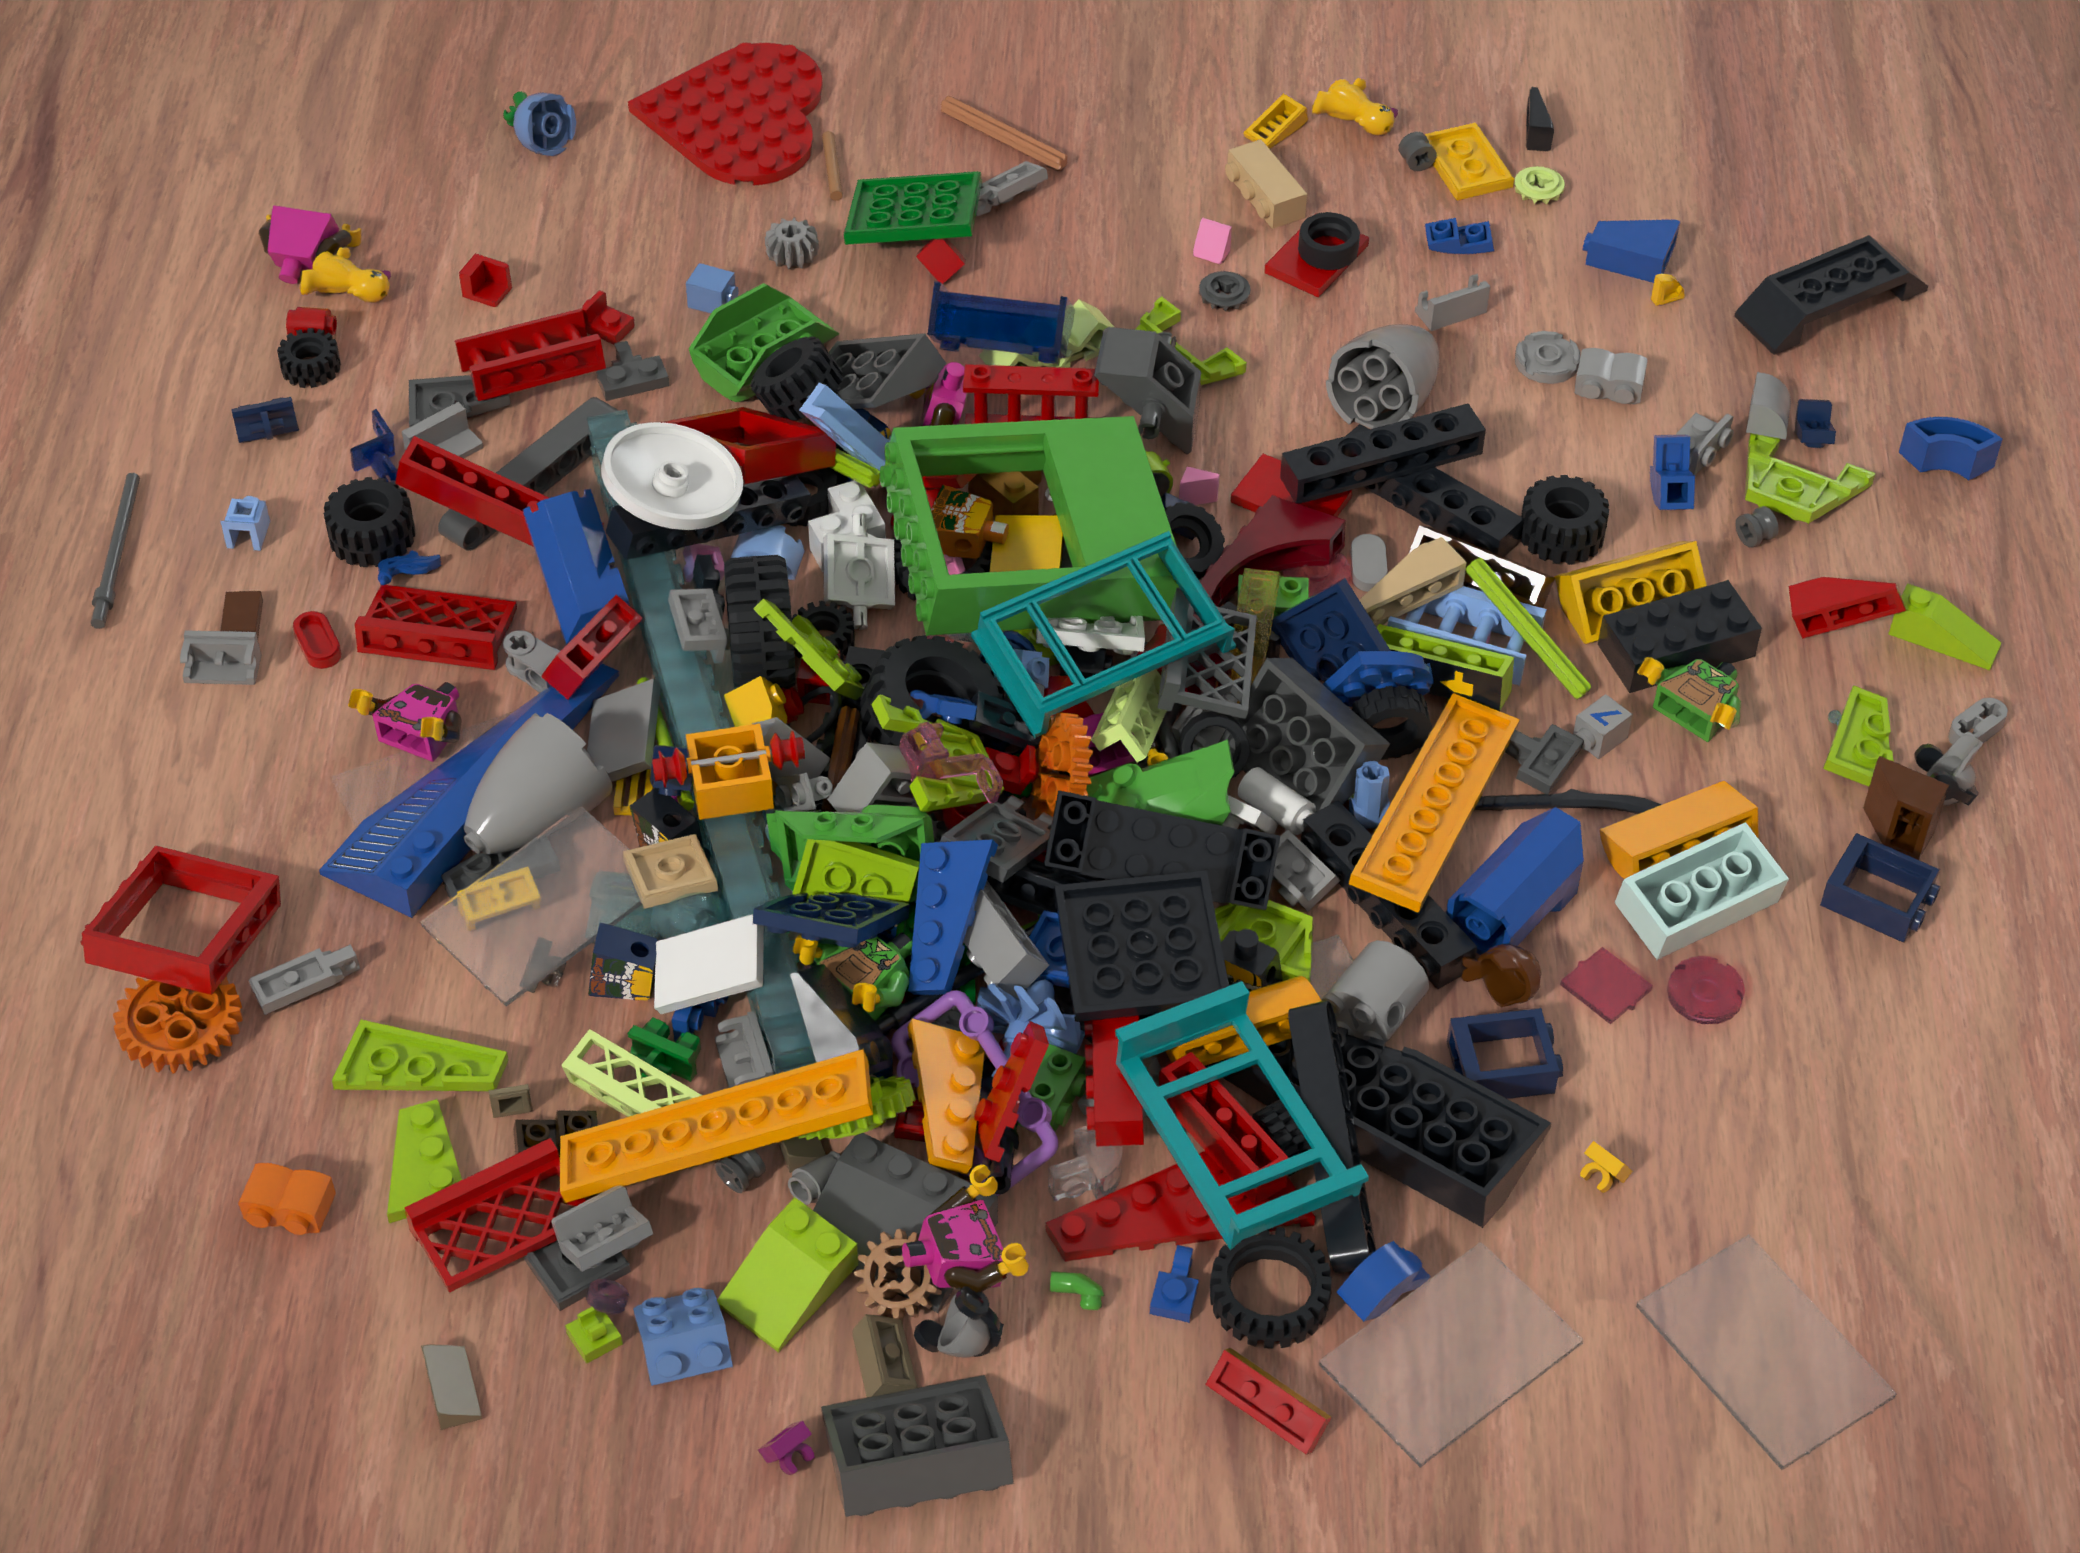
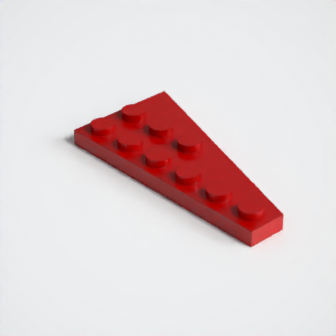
M1206 1151L1199 1153L1219 1186L1232 1181ZM1178 1164L1046 1222V1233L1064 1261L1113 1255L1115 1250L1138 1247L1139 1251L1154 1249L1155 1244L1174 1241L1177 1246L1223 1239ZM1288 1178L1287 1187L1256 1206L1244 1193L1227 1200L1237 1215L1296 1191V1188ZM1311 1211L1269 1229V1232L1276 1231V1227L1300 1224V1228L1314 1226L1315 1216Z

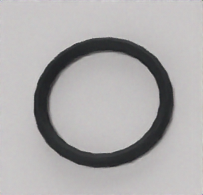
M830 686L818 687L801 698L803 705H806L810 700L823 693H829L834 698L833 707L826 720L818 729L805 738L810 743L820 738L828 730L840 710L841 696Z

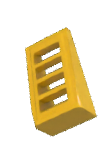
M1283 93L1243 132L1244 137L1252 142L1261 139L1270 149L1308 121L1307 108ZM1275 121H1279L1282 124L1278 125L1277 123H1275ZM1270 126V127L1273 128L1275 131L1272 132V131L1268 130L1266 127ZM1262 132L1268 137L1265 139L1258 135V133Z

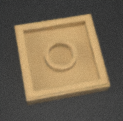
M696 834L623 851L624 863L644 909L718 891L716 877Z

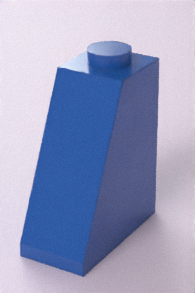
M1675 219L1598 221L1593 233L1588 232L1584 241L1583 251L1587 252L1585 265L1654 283L1655 275L1664 274L1676 246L1680 221Z

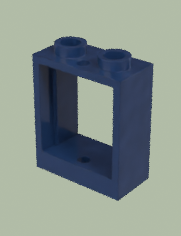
M1856 833L1826 883L1820 906L1904 943L1911 930L1918 932L1926 915V911L1923 910L1924 906L1932 907L1939 894L1941 886L1935 883L1940 869ZM1859 868L1917 893L1907 912H1903L1849 888Z
M1541 1008L1450 1018L1447 1045L1454 1071L1506 1099L1555 1094L1558 1078L1563 1076V1063L1560 1054H1554L1552 1047L1554 1045L1553 1028L1551 1023H1545ZM1533 1036L1541 1065L1480 1071L1473 1043Z

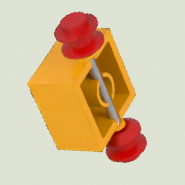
M758 723L686 734L688 752L686 762L684 754L678 748H675L673 756L664 757L659 750V758L652 759L655 782L662 781L664 788H666L667 782L670 779H677L679 784L683 785L687 778L686 769H688V773L692 775L699 820L774 809L772 779L768 762H771L772 757L773 764L779 770L783 769L784 762L792 761L796 768H799V760L805 759V751L802 737L795 738L794 731H791L789 739L781 740L777 733H774L770 740L769 749V746L764 745L761 725Z

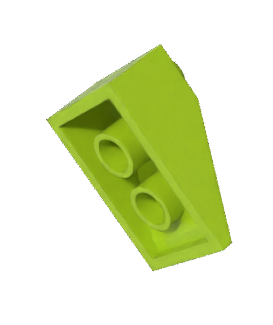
M794 1197L767 1226L717 1299L719 1307L779 1353L858 1266L857 1243Z

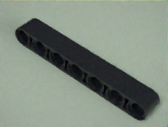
M1329 1000L1291 1008L1288 1011V1018L1302 1101L1346 1169L1360 1165L1359 1147L1333 1007ZM1321 1162L1313 1164L1316 1182L1330 1177ZM1362 1183L1358 1196L1350 1195L1321 1207L1327 1250L1334 1272L1340 1274L1354 1271L1368 1256L1376 1251L1365 1183Z

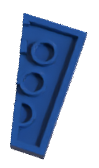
M994 840L921 843L908 991L913 995L946 994L952 990L965 949L963 941L968 926L972 927L976 915L974 907L979 892L984 890L988 878L986 870L990 857L995 856L998 847Z

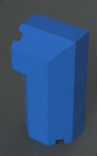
M591 489L584 490V497H579L578 491H571L542 500L537 503L539 510L533 513L530 506L523 509L524 519L565 645L616 594L630 606L618 567L610 569L614 567L615 560Z
M1554 807L1521 823L1448 899L1446 914L1477 945V954H1484L1490 948L1501 944L1518 946L1549 912L1561 911L1577 894L1584 862L1580 821Z

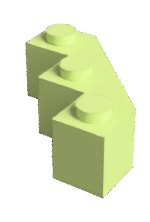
M1078 299L1059 324L1038 315L1019 340L998 331L979 357L986 365L1070 368V362L1082 357L1088 361L1097 357L1104 329L1114 326L1098 308Z

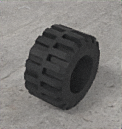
M812 336L803 337L787 343L773 352L754 373L751 387L770 414L798 421L806 417L799 410L818 383L828 386L835 393L842 382L843 372L819 339Z
M1561 475L1559 478L1555 476L1546 477V481L1540 479L1535 482L1534 487H1529L1526 496H1524L1521 517L1524 518L1521 542L1524 546H1528V551L1531 554H1538L1539 559L1544 561L1547 559L1552 560L1553 564L1560 565V562H1566L1567 565L1575 564V561L1585 562L1589 556L1594 557L1598 553V550L1602 548L1610 509H1608V499L1604 498V493L1601 489H1595V484L1590 481L1584 482L1582 481L1583 478L1580 477L1569 478L1568 475Z
M365 477L364 480L360 481L355 479L351 480L348 485L342 484L337 488L338 492H332L328 496L329 501L325 502V512L323 514L330 547L340 560L346 559V563L350 565L358 563L360 567H368V565L378 567L382 560L403 556L407 553V548L412 547L416 531L410 499L404 488H399V485L395 484V482L387 483V479L384 478L373 480L372 477Z

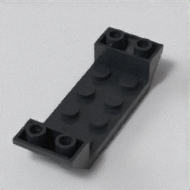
M1868 235L1767 276L1736 310L1734 317L1775 355L1800 344L1805 324L1887 290H1890L1901 301L1926 292L1929 286L1888 248Z
M1059 790L1044 866L1105 880L1207 870L1213 902L1266 910L1281 836L1245 828L1235 829L1099 801L1094 797Z

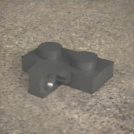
M627 341L614 344L617 360L611 361V367L596 371L597 381L606 401L669 386V376L660 355L642 359L641 355L633 356Z
M1554 724L1549 727L1541 739L1537 737L1532 739L1515 730L1505 753L1518 760L1521 764L1516 779L1545 794H1549L1582 749L1584 740Z

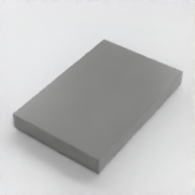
M655 679L593 700L587 752L592 757L595 767L598 765L604 766L611 782L645 771L652 766L661 687Z

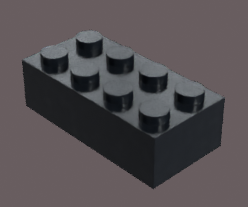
M1726 580L1604 615L1598 646L1628 692L1633 693L1657 686L1656 684H1649L1648 677L1637 673L1646 657L1658 660L1665 669L1688 665L1696 659H1702L1715 668L1722 662L1732 664L1755 657L1762 627L1730 581Z

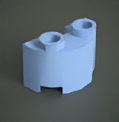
M777 525L767 529L739 534L731 558L779 555L786 560L788 579L795 580L805 550L800 539L795 541L791 536L784 533L786 527Z

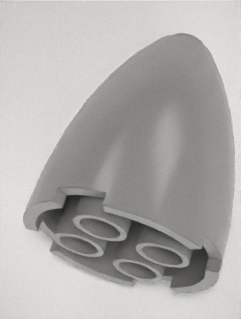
M1395 324L1369 330L1346 343L1332 356L1329 378L1325 381L1327 394L1334 409L1349 425L1355 421L1371 429L1411 419L1428 398L1436 381L1439 369V348L1433 335L1418 326ZM1386 408L1393 409L1392 411L1381 413Z
M534 713L510 737L484 773L468 809L464 824V831L466 833L464 840L478 854L481 851L486 854H495L529 846L569 827L603 802L612 793L613 788L610 777L604 766L598 765L595 767L592 757L583 748L586 743L569 726L549 713L543 717Z

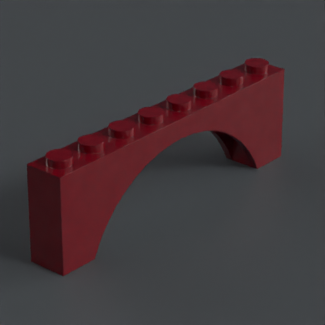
M1272 495L1263 507L1260 506L1256 510L1254 518L1247 526L1244 525L1240 529L1238 537L1232 544L1224 548L1221 557L1216 563L1208 567L1200 583L1215 606L1221 607L1238 590L1239 575L1266 576L1274 572L1297 567L1330 566L1345 547L1346 520ZM1193 614V616H1194L1202 625H1204V624L1202 623V621L1200 620V618L1198 617V615ZM1160 624L1157 627L1151 640L1146 645L1144 644V652L1138 651L1137 656L1165 644L1167 629L1165 624ZM1217 653L1208 655L1216 665L1224 662ZM1198 660L1189 663L1197 672L1206 669ZM1162 667L1156 669L1160 675ZM1232 669L1224 672L1230 678L1232 677ZM1214 676L1206 679L1214 689L1222 686ZM1195 684L1185 688V692L1198 695L1203 694Z

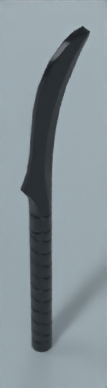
M1570 789L1564 793L1550 795L1481 796L1474 810L1552 809L1557 807L1611 809L1640 814L1661 804L1646 798L1629 795L1594 794Z

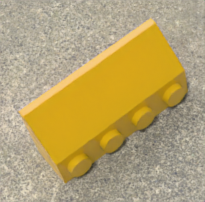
M1678 541L1554 576L1562 610L1584 644L1598 641L1604 615L1707 586L1696 541Z

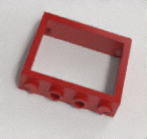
M739 407L662 422L695 429L719 442L731 453L738 465L741 466L744 485L835 466L836 442L820 428L750 408ZM734 443H741V444L748 445V446L745 447V446H741V445L734 444Z
M155 845L143 861H139L137 868L128 879L122 881L112 898L102 905L100 912L91 923L85 925V930L82 932V940L80 941L84 949L85 963L212 995L281 906L279 876ZM162 884L241 903L199 957L121 938L120 935Z

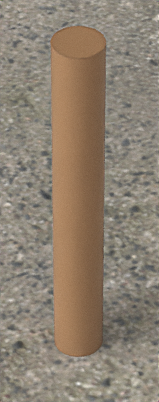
M826 131L822 134L830 198L838 201L843 197L835 137L833 132Z

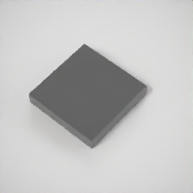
M558 1240L523 1257L559 1311L631 1272L630 1264L621 1252L607 1258L601 1265L595 1268H588L582 1272L561 1252Z

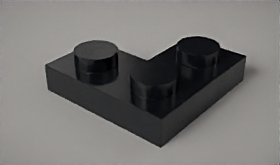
M1034 682L1044 698L1045 686ZM980 691L972 697L971 702L977 706L975 719L969 721L970 729L1024 749L1027 745L1034 746L1035 750L1039 747L1041 736L1033 737L1006 692L1004 700Z

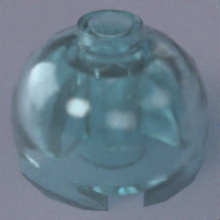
M716 891L711 893L695 892L684 894L670 903L654 906L652 908L650 924L652 931L656 932L657 939L660 941L727 922L729 917L725 902Z

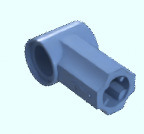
M1377 761L1364 762L1360 768L1356 769L1354 797L1349 799V812L1365 829H1377L1390 806L1388 798L1390 778L1388 767L1380 765Z

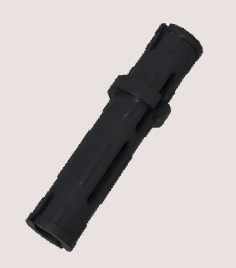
M1018 1119L1014 1129L1006 1126L1001 1137L1000 1147L1005 1150L1000 1162L991 1159L988 1161V1169L990 1170L988 1178L993 1176L998 1184L997 1191L994 1193L996 1195L1005 1194L1011 1187L1014 1151L1019 1147Z

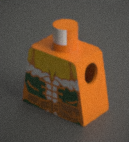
M942 485L931 512L943 555L976 559L980 557L986 541L1005 544L1009 525L993 521V503L990 500Z

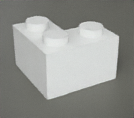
M855 480L827 488L829 514L808 521L810 551L822 572H824L823 537L827 533L842 535L851 533L853 513L860 512V515L862 513L867 515V534L886 539L885 523L864 486Z

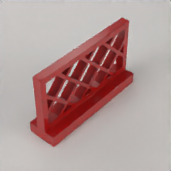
M381 585L366 615L358 616L354 624L357 651L495 670L498 663L499 647L517 611L516 601ZM386 598L401 599V601L391 605L385 602ZM424 603L436 604L423 610L418 606ZM459 607L469 608V610L458 614L453 611V609ZM407 609L413 611L412 614L401 618L397 615V613ZM493 611L503 612V614L493 618H489L486 615ZM442 613L447 616V618L433 622L431 619ZM477 617L481 621L469 627L464 623Z
M551 1138L404 1207L409 1230L415 1240H419L449 1293L526 1256L532 1251L534 1252L557 1241L551 1221L557 1216L561 1203L577 1206L586 1201L585 1198H580L565 1203L560 1193V1187L558 1192L538 1188L541 1181L556 1174L560 1178L558 1149ZM514 1194L526 1196L521 1210L502 1206L504 1199ZM534 1198L553 1201L549 1215L529 1212ZM479 1211L490 1213L485 1227L466 1224V1220L470 1215ZM498 1215L517 1219L512 1233L493 1229ZM525 1221L544 1225L542 1232L534 1237L520 1235ZM441 1229L453 1231L448 1245L431 1242L428 1236ZM461 1233L480 1237L475 1251L456 1247ZM488 1239L507 1242L505 1251L497 1255L483 1253ZM451 1257L471 1260L468 1269L454 1276L450 1275L447 1266Z

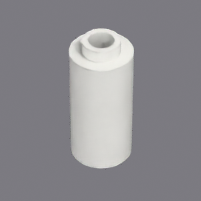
M1260 767L1251 769L1239 784V798L1275 820L1277 824L1294 835H1299L1303 832V819L1316 813L1314 803Z

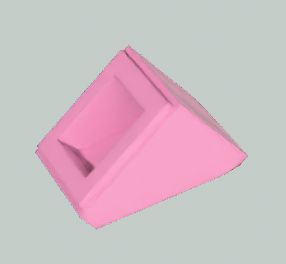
M1202 218L1193 249V256L1217 264L1223 263L1230 252L1232 227Z
M1187 467L1180 482L1179 498L1194 503V505L1217 502L1220 474Z

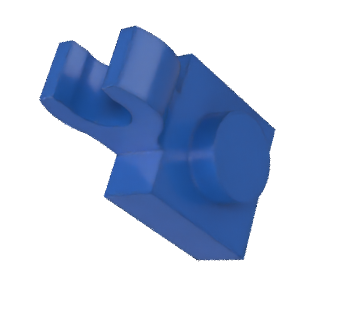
M920 690L911 691V697L923 700V707L919 710L923 719L928 718L932 713L941 715V720L953 724H962L963 719H975L977 706L970 700L936 694L928 695Z
M1177 1245L1171 1274L1159 1271L1150 1304L1151 1315L1190 1323L1199 1285L1198 1279L1189 1278L1193 1261L1191 1259L1193 1248Z

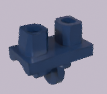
M282 397L231 409L239 443L261 438L272 440L275 435L299 431L291 397Z

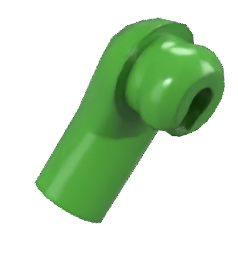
M1051 1272L1050 1292L1080 1294V1306L1082 1309L1099 1310L1102 1307L1101 1296H1104L1103 1287L1087 1275L1082 1273Z

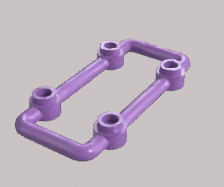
M958 990L950 991L913 1017L916 1020L933 1023L956 1006L961 1013L959 1020L961 1032L968 1038L980 1043L996 1070L1001 1065L1005 1066L1008 1061L1007 1056L992 1034L994 1028L992 1016L984 1009L975 1007L964 992ZM909 1020L894 1033L891 1046L899 1060L897 1065L898 1077L904 1076L905 1079H910L912 1087L917 1089L919 1086L917 1069L913 1067L912 1051L907 1045V1041L910 1040L907 1026L911 1021ZM1029 1091L1027 1093L1020 1092V1104L1017 1111L1019 1114L1018 1121L1027 1130L1036 1132L1043 1144L1012 1167L1011 1187L1051 1159L1058 1149L1059 1140L1050 1125L1052 1111L1041 1099L1032 1097ZM974 1145L972 1167L968 1174L960 1173L961 1175L970 1179V1173L976 1166L986 1165L988 1167L989 1160L984 1156L983 1150Z

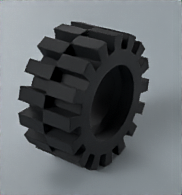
M308 328L307 333H303L301 329L296 331L297 336L290 333L287 335V341L282 339L280 342L281 347H278L277 350L283 377L286 381L289 380L290 384L295 386L299 382V387L305 388L306 383H310L311 388L317 387L316 382H321L322 385L327 384V378L333 380L336 377L335 373H339L341 362L337 342L330 333L325 335L324 330L321 329L314 333L313 328ZM306 357H315L313 359L303 360Z
M819 601V606L817 607L811 602L807 604L808 610L803 607L799 608L798 615L808 619L817 631L829 630L834 632V634L825 638L837 650H840V659L844 660L843 654L847 655L849 646H855L853 616L850 612L847 613V608L841 606L837 609V603L832 601L830 606H826L825 601ZM794 646L796 656L801 658L802 654Z
M1280 1099L1252 1115V1118L1289 1158L1310 1150L1309 1143ZM1300 1170L1288 1174V1177Z

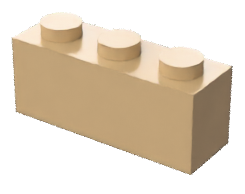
M1261 139L1228 150V163L1225 165L1228 179L1236 184L1241 190L1243 197L1250 201L1259 217L1264 218L1272 229L1305 218L1307 193Z

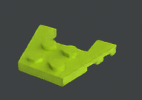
M1161 296L1155 301L1152 311L1150 313L1146 312L1141 317L1140 324L1135 330L1163 332L1181 321V311ZM1176 342L1175 349L1201 371V385L1246 373L1247 362L1228 347L1201 362Z
M1750 433L1745 500L1755 503L1759 507L1765 506L1773 511L1787 515L1793 520L1809 524L1868 489L1873 484L1876 473L1849 463L1845 465L1837 479L1833 480L1776 459L1773 456L1779 448L1781 439Z
M764 598L753 608L762 618H768L778 629L776 633L785 642L794 645L803 655L802 659L835 692L857 700L862 695L865 689L859 682L862 676L849 663H843L837 655L839 653L837 648L828 639L822 637L808 619L797 615L791 623L774 603Z
M884 695L877 696L871 705L882 729L913 734L921 749L920 754L926 760L933 775V779L916 776L909 786L920 811L928 812L995 800L1003 792L1004 787L978 735L941 719H937L935 723L923 719L919 710L907 705L904 710L889 705L891 698Z

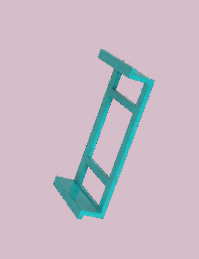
M1169 531L980 612L978 629L971 632L972 639L1034 738L1047 733L1050 716L1213 643L1217 644L1223 654L1236 647L1232 639L1235 628L1226 623L1171 539ZM1158 553L1162 562L1204 624L1203 627L1188 634L1185 633L1139 561ZM1128 567L1174 640L1085 679L1039 605ZM1026 610L1073 683V685L1044 698L997 624Z
M1242 981L1123 1026L1115 1031V1035L1119 1040L1116 1065L1230 1250L1243 1239L1350 1195L1358 1196L1362 1183L1369 1180V1175L1361 1164L1346 1169L1247 1016L1246 1011L1250 992ZM1233 1025L1249 1052L1157 1087L1141 1061ZM1258 1064L1312 1149L1219 1186L1166 1099ZM1317 1162H1321L1330 1176L1237 1215L1227 1200Z

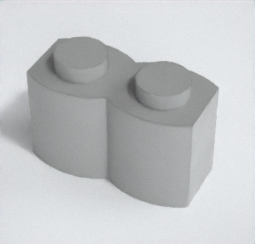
M1600 348L1582 349L1574 393L1588 399L1608 398L1622 404L1640 403L1648 359L1634 353L1614 354Z

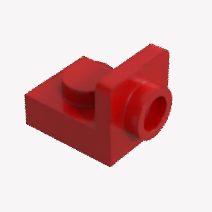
M601 290L591 299H588L582 307L586 332L590 335L598 334L600 339L613 345L619 343L635 327L634 317L607 306L606 293Z
M1027 745L1019 757L985 747L1004 787V791L1021 795L1029 782L1033 783L1039 771V763L1036 761L1034 746Z

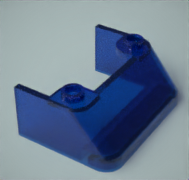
M934 281L927 335L934 342L940 344L939 349L945 351L959 352L960 347L1034 355L1038 356V361L1057 364L1058 358H1065L1074 322L1075 308L1068 297L1063 296L1060 298V305L953 293L949 292L941 282Z

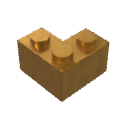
M1042 470L980 473L968 483V493L990 500L993 503L994 517L995 515H1039V487L1037 485L1041 483Z

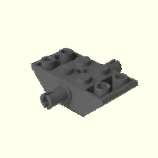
M1107 327L1103 331L1094 376L1101 384L1107 386L1119 396L1126 405L1141 415L1138 430L1140 435L1143 433V438L1154 439L1161 432L1173 445H1176L1186 455L1192 452L1200 407L1201 371L1175 349L1177 340L1175 336L1171 339L1172 333Z

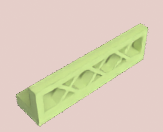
M1156 669L1115 688L1091 739L1099 751L1121 740L1137 763L1147 757L1167 711L1157 708L1161 675Z
M590 1029L561 1065L570 1083L627 1117L702 1096ZM593 1044L605 1050L606 1061L588 1064L581 1059ZM628 1065L635 1068L637 1079L622 1083L615 1080L614 1068ZM608 1070V1075L602 1071ZM642 1073H644V1074L647 1075L648 1077H644V1078H643V1077H642ZM661 1083L667 1087L668 1098L650 1101L645 1096L644 1087ZM638 1088L639 1093L635 1092L633 1089ZM673 1091L678 1093L679 1095L674 1096Z

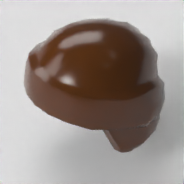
M1501 944L1490 948L1484 954H1481L1478 959L1462 958V963L1466 967L1461 976L1462 980L1470 982L1480 978L1483 979L1491 998L1500 1007L1527 1002L1536 995L1540 988L1542 972L1539 962L1531 952L1519 946Z

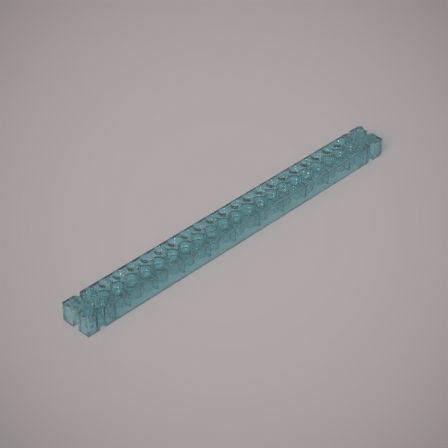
M627 410L587 417L592 465L600 486L608 520L612 506L619 504L609 494L604 485L601 465L610 440L620 431L637 425V422H630ZM617 549L634 610L643 617L639 627L654 678L661 686L660 699L674 747L687 748L686 734L730 728L727 717L719 715V712H723L722 701L719 691H714L711 686H715V680L711 665H706L703 660H707L706 650L683 651L668 602L670 590H682L680 585H684L680 564L675 565L673 563L677 559L676 551L669 550L646 557L625 560ZM692 784L690 792L695 803L692 809L699 823L703 845L711 852L709 864L717 880L718 891L716 892L725 922L752 915L754 908L781 897L778 883H772L769 877L773 875L769 854H763L762 849H760L764 847V839L760 825L755 826L752 821L756 819L755 812L699 820ZM764 926L763 987L748 990L746 995L751 1011L756 1013L775 1075L816 1063L790 976L791 973L801 971L796 964L800 962L799 954H795L792 951L795 940L790 941L788 933H772L767 931V926Z

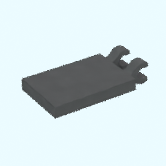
M1012 795L1003 804L994 800L989 801L943 834L940 842L994 840L998 847L995 856L990 857L986 874L1003 883L1047 850L1053 816L1043 812L1035 821L1030 820L1018 813L1025 806L1026 802Z

